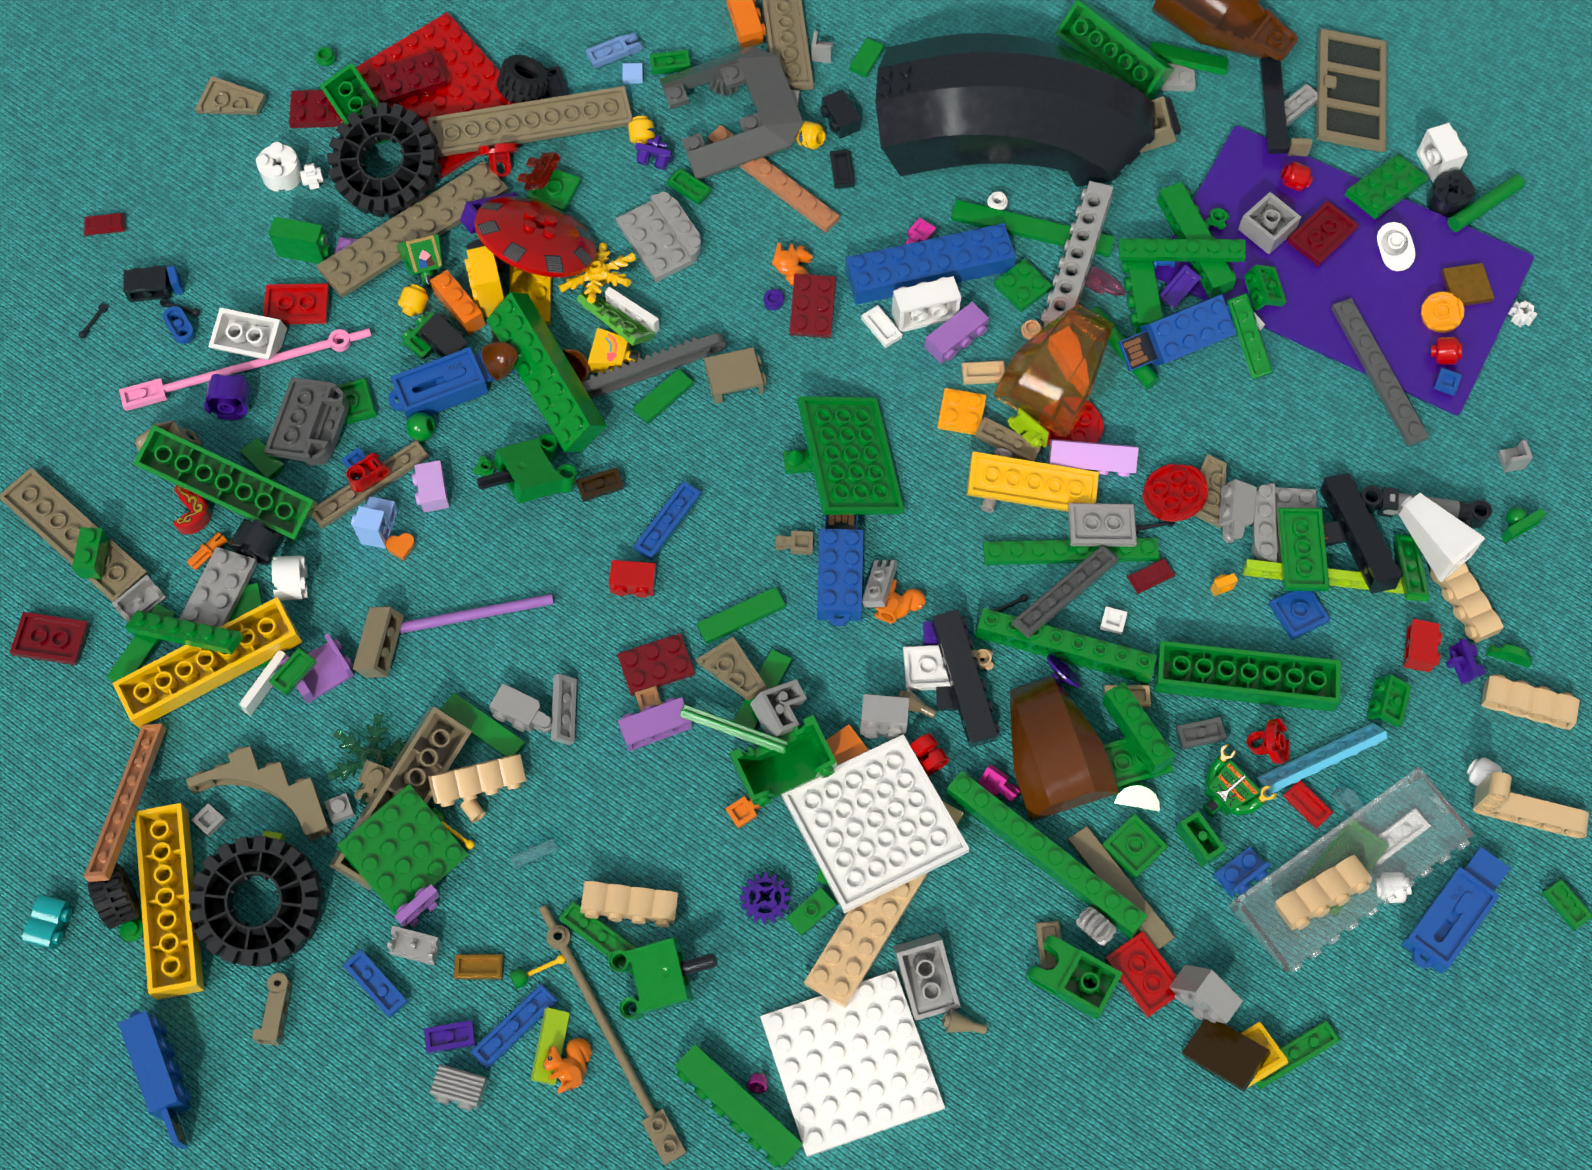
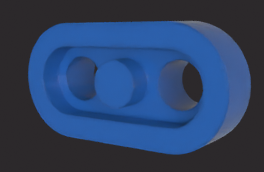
M177 306L167 308L163 313V319L175 341L180 344L191 342L195 337V331L183 310Z

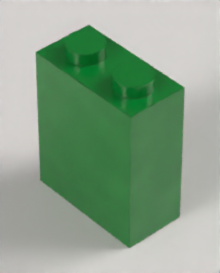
M274 217L268 235L278 257L318 264L326 260L327 257H330L332 247L329 245L327 234H325L322 225Z

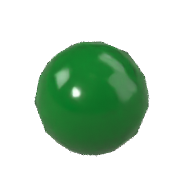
M416 412L407 419L405 428L407 434L413 440L422 442L433 436L436 425L434 419L429 414Z

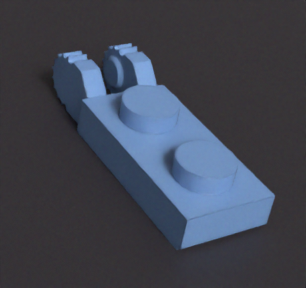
M631 33L586 49V55L593 68L596 69L630 54L634 55L641 52L643 45L640 42H636L638 36L635 33Z

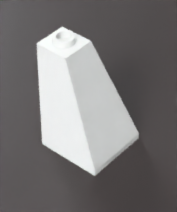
M1421 493L1417 494L1414 498L1409 496L1401 504L1403 509L1399 513L1400 518L1441 583L1470 559L1485 540L1481 534Z

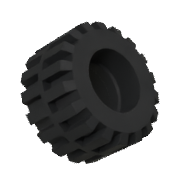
M511 55L505 58L502 63L496 86L498 91L502 93V96L510 102L522 103L544 99L551 79L550 72L547 71L546 66H543L541 62L536 61L532 57Z
M118 863L115 864L110 880L87 881L92 903L102 922L110 929L140 916V904L136 891L128 874Z

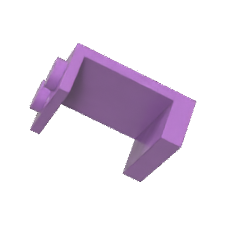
M329 634L324 635L327 643L308 653L317 661V664L296 686L307 704L354 676L351 671L354 665L347 655L345 657L341 655L342 646L337 638L332 640ZM289 657L283 659L281 663L284 664Z

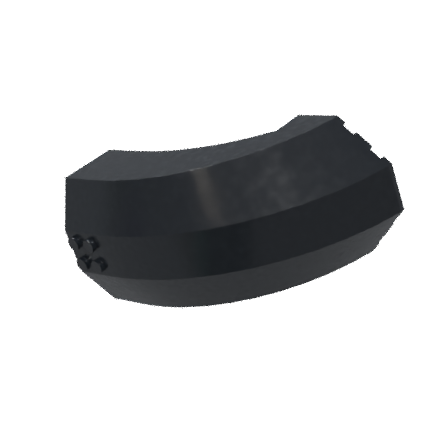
M966 33L928 38L888 47L878 67L875 102L880 144L900 177L964 165L1021 164L1067 171L1075 186L1080 187L1088 185L1089 181L1101 183L1116 180L1121 175L1120 171L1127 164L1130 165L1141 154L1140 150L1147 143L1150 144L1155 139V103L1091 59L1062 46L1034 38L993 33Z

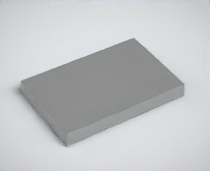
M1068 504L1070 546H1136L1134 504Z

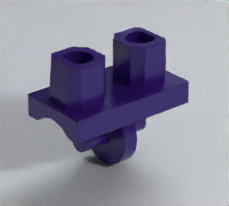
M656 135L654 140L648 138V145L636 143V161L638 164L648 166L650 157L656 158L655 168L665 171L669 162H673L674 156L671 151L665 150L668 144L662 142V136Z
M1461 639L1457 644L1448 648L1451 659L1446 662L1447 668H1455L1461 685L1468 684L1485 674L1484 666L1481 663L1476 664L1474 660L1478 653L1476 644H1469L1467 639Z

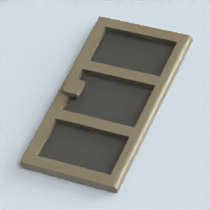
M1321 28L1318 32L1316 140L1385 152L1387 42Z

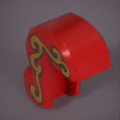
M176 485L174 491L190 512L182 515L173 524L182 534L197 533L210 522L212 515L210 506L204 498Z

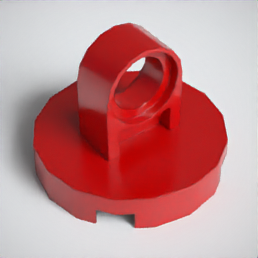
M518 143L495 144L490 146V149L488 145L478 147L479 156H489L490 170L499 178L507 176L511 171L509 154L519 152ZM499 162L505 167V171L502 174L497 171V164Z
M1281 718L1270 719L1267 722L1266 731H1257L1250 734L1246 743L1252 753L1255 755L1269 754L1274 764L1285 763L1284 761H1288L1290 741L1289 739L1285 740L1284 732L1288 730L1284 721ZM1263 739L1261 746L1253 747V743L1256 740Z

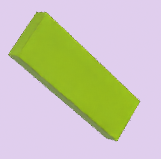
M548 1007L545 1008L531 1081L556 1085L557 1078L551 1080L548 1078L554 1073V1070H545L543 1062L548 1055V1049H551L552 1046H555L561 1057L570 1013Z

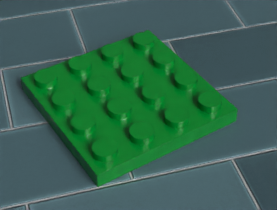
M407 784L336 845L394 916L398 914L397 910L404 903L409 904L416 898L415 894L422 887L434 886L468 856V853L410 784Z

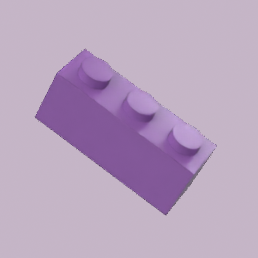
M971 302L926 337L925 349L941 364L946 360L950 361L960 349L967 348L973 339L977 336L981 337L987 332L989 318Z
M682 697L678 699L670 698L662 705L656 707L654 705L648 706L643 709V712L626 714L621 720H618L628 752L692 729V722L680 716L681 709L685 705Z

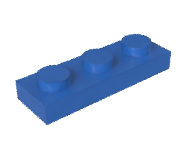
M361 949L343 964V967L389 1018L408 1003Z

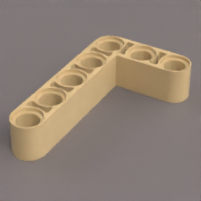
M1492 772L1476 787L1473 811L1477 814L1573 838H1585L1587 836L1588 812L1510 792L1512 777L1509 774Z

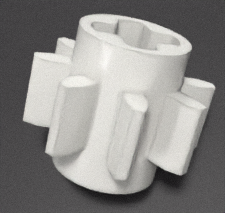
M314 163L304 165L305 170L300 171L303 186L309 185L310 190L320 188L319 183L324 182L321 167L315 168Z
M1526 300L1521 303L1516 301L1513 308L1508 312L1512 316L1510 322L1519 327L1525 324L1530 326L1537 316V313L1533 312L1535 306Z

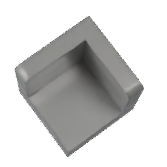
M814 31L811 61L831 63L833 43L818 41V32Z
M1521 440L1515 448L1500 450L1497 454L1504 473L1525 469L1533 458L1526 440Z

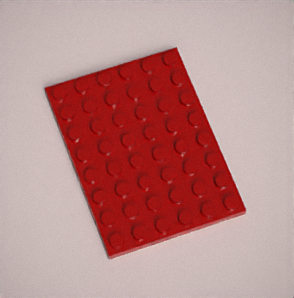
M447 12L356 67L381 103L387 102L391 107H393V104L404 106L407 111L410 109L416 113L427 125V118L516 104L508 101L498 91L496 83L500 71ZM435 51L447 86L390 103L377 68ZM478 151L443 156L442 159H438V163L441 165L440 176H436L439 180L479 156Z

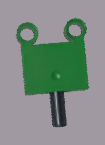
M542 434L539 438L496 449L494 464L499 472L478 478L477 484L479 489H487L506 483L518 504L559 492H571L574 488L577 470L572 465L563 464L559 466L558 471H555L550 461L555 456L557 438L551 434Z
M669 938L628 951L616 950L612 952L608 959L610 968L621 973H629L633 970L639 999L634 997L624 998L619 1005L620 1014L626 1019L639 1020L647 1013L693 1001L688 975L716 967L718 964L716 955L710 953L685 961L680 939ZM624 955L626 964L620 968L618 961ZM634 1002L637 1006V1010L633 1015H631L629 1012V1006L631 1005V1003Z

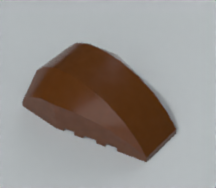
M1051 676L1010 690L1014 773L1031 822L1119 793L1102 741L1054 677Z

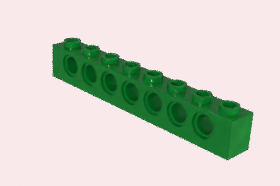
M986 608L982 610L976 638L1044 657L1052 654L1066 663L1146 685L1149 684L1153 675L1157 655L1044 625L1030 638H1027L1012 625L1013 620L1016 618L1015 616Z

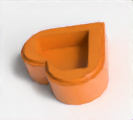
M404 533L399 537H389L385 545L391 554L404 561L414 548L415 541L411 534Z

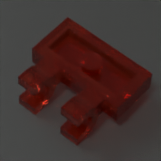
M557 152L542 153L540 158H529L526 165L534 167L532 173H520L517 180L525 183L524 188L526 190L544 189L552 172L557 168L561 157Z

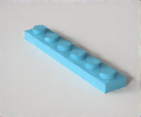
M1371 723L1256 777L1257 784L1261 788L1271 786L1266 791L1269 794L1278 792L1292 783H1297L1311 774H1316L1330 765L1337 764L1349 756L1356 755L1360 751L1388 739L1386 731L1375 723Z

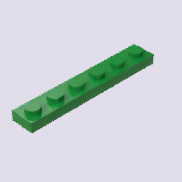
M1119 238V261L1245 262L1246 258L1245 240Z
M138 610L125 625L129 633L231 655L244 638L239 631Z

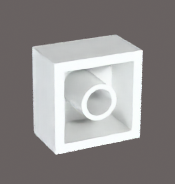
M1450 123L1428 129L1416 152L1432 182L1441 173L1454 169L1460 170L1468 155L1466 148L1462 146L1457 132L1453 130Z

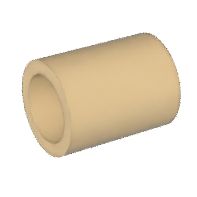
M476 799L464 801L460 805L472 823L479 821L486 814Z

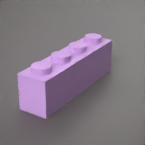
M1051 439L1048 464L1082 470H1096V472L1102 475H1109V471L1117 472L1118 476L1130 477V473H1136L1139 448L1130 445Z

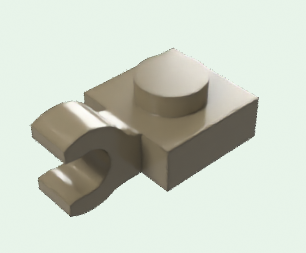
M791 531V537L778 535L775 540V550L791 548L790 554L812 555L813 532Z

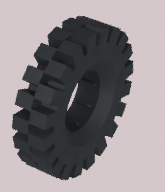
M387 102L377 103V108L369 104L361 107L362 114L358 115L354 111L347 116L350 121L347 126L341 122L337 127L336 131L340 135L338 138H331L329 147L333 149V153L327 154V163L332 169L328 171L331 180L336 183L334 186L337 191L357 209L366 214L370 212L373 216L384 217V214L395 217L400 214V210H406L413 206V203L417 200L421 202L428 197L425 194L427 189L434 190L437 184L434 176H440L441 165L438 163V159H442L441 149L436 145L439 142L435 134L410 109L407 111L404 106L393 104V107H391ZM384 140H390L394 144L396 142L399 143L402 160L398 169L390 176L387 175L384 178H376L374 175L369 176L366 171L365 158L370 148Z
M245 836L234 839L235 843H225L217 848L218 853L215 856L209 855L202 863L204 866L203 871L196 873L192 882L196 884V887L189 894V903L193 904V910L189 911L191 923L197 926V929L194 931L199 940L204 941L207 944L206 948L214 955L222 957V960L233 964L256 967L280 963L289 959L288 956L292 953L297 954L305 947L303 943L307 939H311L316 932L315 924L317 921H321L323 909H320L321 902L324 901V889H321L319 884L322 880L318 871L314 870L313 863L307 855L302 854L298 848L289 843L267 836H254V838ZM254 859L259 860L258 866L252 867ZM267 861L275 862L274 868L267 866ZM260 875L263 876L264 880L268 881V879H271L276 885L277 890L275 891L279 893L280 898L279 906L275 908L276 913L268 922L262 921L260 926L249 927L248 922L244 921L242 923L236 917L235 912L237 911L233 909V896L237 894L236 889L244 880L249 881L250 877Z

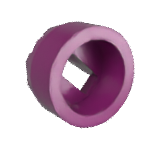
M757 1072L753 1073L748 1081V1089L758 1094L764 1093L767 1090L768 1078L762 1072L760 1074H757Z

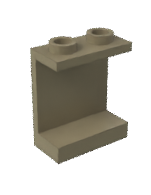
M753 347L704 358L705 371L714 404L723 402L722 394L758 387L759 394L764 393L763 385H767L764 372L760 373L759 367L762 366L759 354L755 355Z

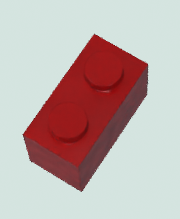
M612 560L609 577L610 593L618 596L633 594L641 598L654 596L657 574L656 563Z
M1413 619L1410 622L1406 633L1404 668L1431 672L1435 665L1438 666L1440 653L1437 651L1438 645L1442 641L1439 623Z

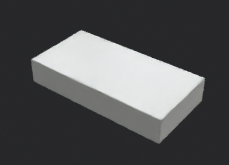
M879 305L861 315L862 321L885 348L902 338L903 334Z

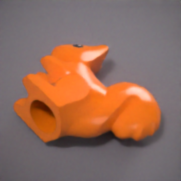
M778 242L772 265L781 274L786 275V280L790 285H793L794 274L809 275L807 270L799 266L798 263H811L810 259L813 256L802 245H799L795 250L794 245L791 243L789 249L785 251L782 249L781 243Z
M894 579L886 606L875 607L878 611L875 613V618L892 624L897 619L905 617L910 610L917 611L922 609L926 603L925 595L915 588L906 590L903 595L895 593L897 580Z
M574 1038L570 1040L566 1047L567 1058L564 1059L560 1057L555 1046L548 1049V1055L543 1062V1068L547 1071L554 1070V1073L548 1077L549 1080L560 1079L561 1086L557 1089L558 1094L584 1084L583 1080L587 1071L585 1062H589L592 1055L591 1045L585 1039Z

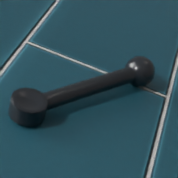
M166 298L160 300L162 307L177 306L183 311L192 313L193 316L197 317L200 315V311L197 308L190 309L168 302Z
M102 303L98 306V312L85 329L78 333L80 338H86L88 330L101 313L108 310L106 304Z
M1164 521L1144 526L1135 525L1136 533L1141 530L1166 525L1173 527L1175 522Z
M1022 594L1020 598L994 611L1001 612L1020 602L1028 601V595Z

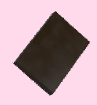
M1207 1019L1203 1021L1182 1051L1183 1057L1243 1092L1246 1091L1271 1054L1269 1049L1221 1022L1213 1023Z

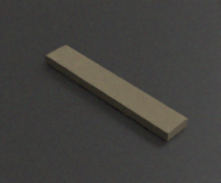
M415 440L382 462L390 468V473L386 478L373 484L363 492L353 491L348 484L318 504L312 514L313 519L321 529L325 528L369 499V496L372 497L415 468L414 465L422 464L430 458L428 453Z
M1087 826L1068 839L1069 844L1091 872L1148 915L1146 922L1139 929V933L1143 931L1157 951L1175 938Z

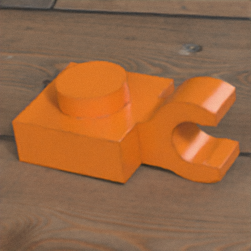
M744 796L725 808L736 827L740 829L757 817L755 810L762 807L753 805L751 800L748 801Z

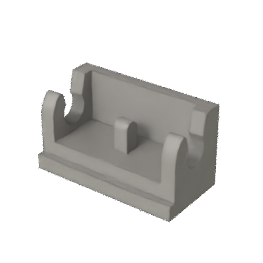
M146 575L116 599L112 605L128 623L137 610L150 613L156 604L160 605L167 598L159 587Z
M392 926V940L387 943L389 954L435 966L442 945L438 937Z

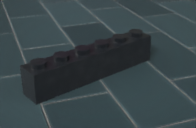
M1349 473L1324 478L1320 493L1334 521L1340 520L1346 538L1345 542L1371 594L1396 589L1402 577L1401 570L1396 566L1391 550L1384 543L1383 535L1378 531L1374 517L1367 510L1365 500L1361 498L1355 481L1351 479Z
M954 610L932 616V628L969 748L996 741L997 734L1000 733L997 721H993L991 712H993L990 699L986 700L985 697L986 684L984 679L979 677L977 671L980 670L977 657L973 658L971 652L973 643L971 637H967L965 632L967 624L964 615L960 616L959 610Z

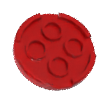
M1067 395L1051 403L1049 402L1043 409L1039 424L1049 432L1047 441L1049 447L1051 439L1098 443L1104 427L1103 418H1101L1094 404L1085 398Z
M1172 463L1164 465L1150 474L1146 480L1142 496L1147 510L1154 517L1164 521L1175 522L1188 519L1197 514L1207 501L1209 489L1206 478L1199 469L1192 465H1174Z

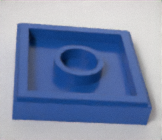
M1290 591L1271 600L1268 604L1291 640L1331 620L1313 591Z

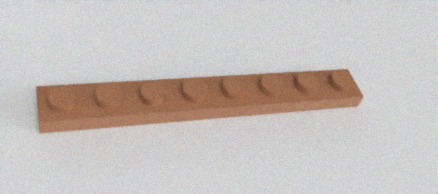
M720 125L707 137V142L712 144L734 135ZM762 157L739 166L825 233L839 221L840 216L765 158Z
M162 723L142 725L84 874L88 882L107 881L111 878L166 731Z

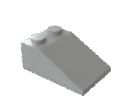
M938 933L893 946L915 1021L947 1012L950 1009L961 1008L944 944Z

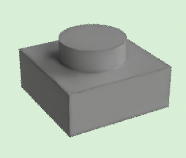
M346 793L324 802L333 825L355 816Z
M208 803L192 821L210 837L226 819Z

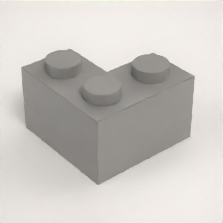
M797 679L760 692L750 705L765 733L779 738L792 732L793 727L800 725L793 711L797 710L807 697Z

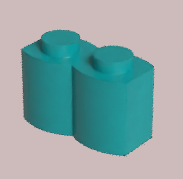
M39 894L33 906L31 917L24 929L22 940L29 944L54 950L62 942L64 935L62 928L72 916L71 904L67 901Z

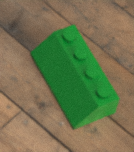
M352 62L320 85L346 126L350 123L347 116L354 111L360 115L362 114L361 107L371 104L374 108H377V103H381L361 72ZM388 140L381 141V143H376L375 145L385 143Z

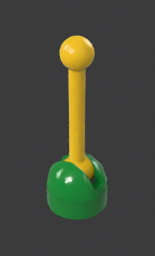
M437 807L432 809L433 813L448 831L461 840L467 849L474 847L472 840H467L444 822L445 816Z
M558 955L555 960L528 972L523 969L510 971L509 974L515 989L517 990L525 986L529 976L555 964L565 963V957Z

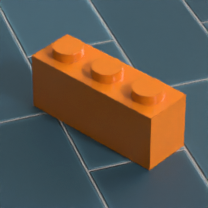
M726 0L740 48L763 44V35H766L764 23L760 24L761 15L759 8H755L756 0Z
M448 270L430 280L436 297L468 336L485 326L481 310Z

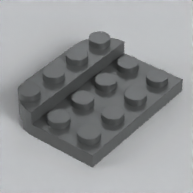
M291 377L264 453L271 457L305 461L308 465H325L335 450L349 410V399L334 383Z

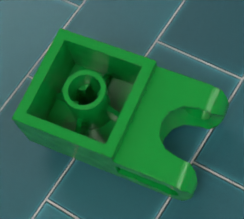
M1053 935L1047 936L1044 940V949L1055 958L1058 965L1051 970L1033 966L1026 973L1027 980L1097 1020L1123 973ZM1087 981L1091 982L1092 988L1085 987L1084 983H1087Z

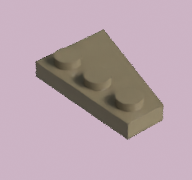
M211 76L195 111L197 114L259 115L267 98L265 94Z
M1207 454L1199 470L1206 478L1209 494L1203 508L1194 516L1221 529L1223 526L1219 525L1220 493L1222 486L1226 484L1227 463Z
M734 637L695 659L698 665L748 701L756 697L760 692L767 690L765 683Z

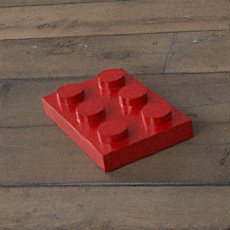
M266 284L263 316L279 319L283 324H327L329 284Z
M1143 931L1105 957L1104 960L1109 966L1123 973L1119 979L1147 1018L1175 999V993L1169 986L1177 976Z

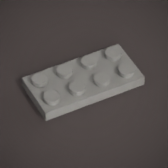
M216 547L179 619L215 627H221L228 623L258 564L257 560Z

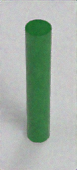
M1514 174L1448 219L1449 228L1454 232H1459L1525 186L1523 177L1519 174Z
M1099 306L1093 308L1086 318L1126 364L1118 343L1126 338ZM1148 364L1132 370V373L1146 389L1153 387L1160 379Z

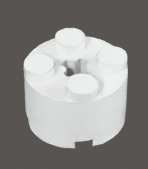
M274 142L256 158L262 180L270 190L279 192V190L285 189L289 191L300 183V171H302L295 151L291 147L280 142Z
M305 556L273 557L272 583H274L276 590H273L274 598L278 597L280 601L308 598V587L305 578H308L307 565H305Z

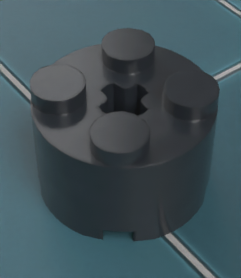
M1454 169L1441 173L1436 177L1428 192L1427 206L1429 210L1450 218L1468 206L1475 192V187L1460 170Z
M244 519L229 545H232L231 548L236 553L258 559V564L268 566L279 548L283 536L275 531L270 532L265 529L267 525L259 520L251 522Z

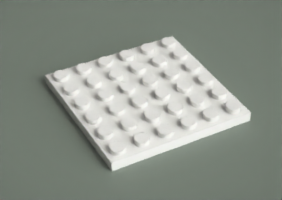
M904 734L838 765L834 769L835 773L829 777L822 778L821 776L781 795L844 913L969 852L968 845Z
M896 971L861 982L845 1009L821 995L760 1016L806 1157L945 1109Z

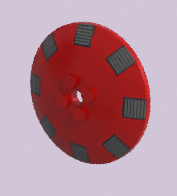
M509 196L489 200L477 211L474 225L481 242L498 258L518 269L546 277H570L585 272L595 259L596 245L588 230L570 214L552 205L535 199Z

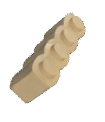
M1465 563L1442 583L1438 580L1432 568H1430L1432 580L1442 588L1443 598L1453 606L1454 616L1464 624L1465 633L1468 638L1478 643L1498 634L1504 628L1500 618L1491 608L1487 597L1480 590L1477 581L1468 571Z
M1495 674L1489 676L1485 681L1481 706L1491 710L1503 711L1517 717H1526L1529 720L1546 723L1557 728L1571 730L1576 725L1580 700L1570 693L1557 694L1548 687L1541 686L1535 688L1525 681L1518 680L1512 682L1503 675Z
M513 754L428 776L434 803H441V807L455 804L454 800L463 798L464 801L476 799L477 794L485 792L486 795L499 793V788L507 786L508 790L521 787V782L526 781L521 754Z
M1352 855L1336 866L1322 872L1316 878L1305 882L1297 889L1280 897L1275 901V909L1291 931L1297 928L1301 930L1309 925L1310 919L1317 916L1321 918L1330 912L1331 907L1337 904L1342 906L1347 903L1351 895L1355 893L1362 894L1370 888L1372 877L1358 858Z
M585 881L580 913L592 919H597L599 916H607L608 920L620 922L622 918L631 919L634 924H646V921L655 922V925L658 927H669V924H674L678 893Z

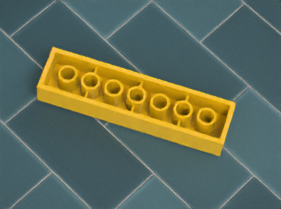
M278 597L220 627L239 631L244 637L232 655L184 645L113 682L130 721L138 728H141L142 725H147L272 659L277 651L285 652L302 643L288 612Z
M182 803L135 811L148 994L154 999L159 1000L204 991L200 940L194 931L197 929V926L191 923L189 911L193 910V904L189 903L190 891L195 890V884L192 883L194 869L189 812Z

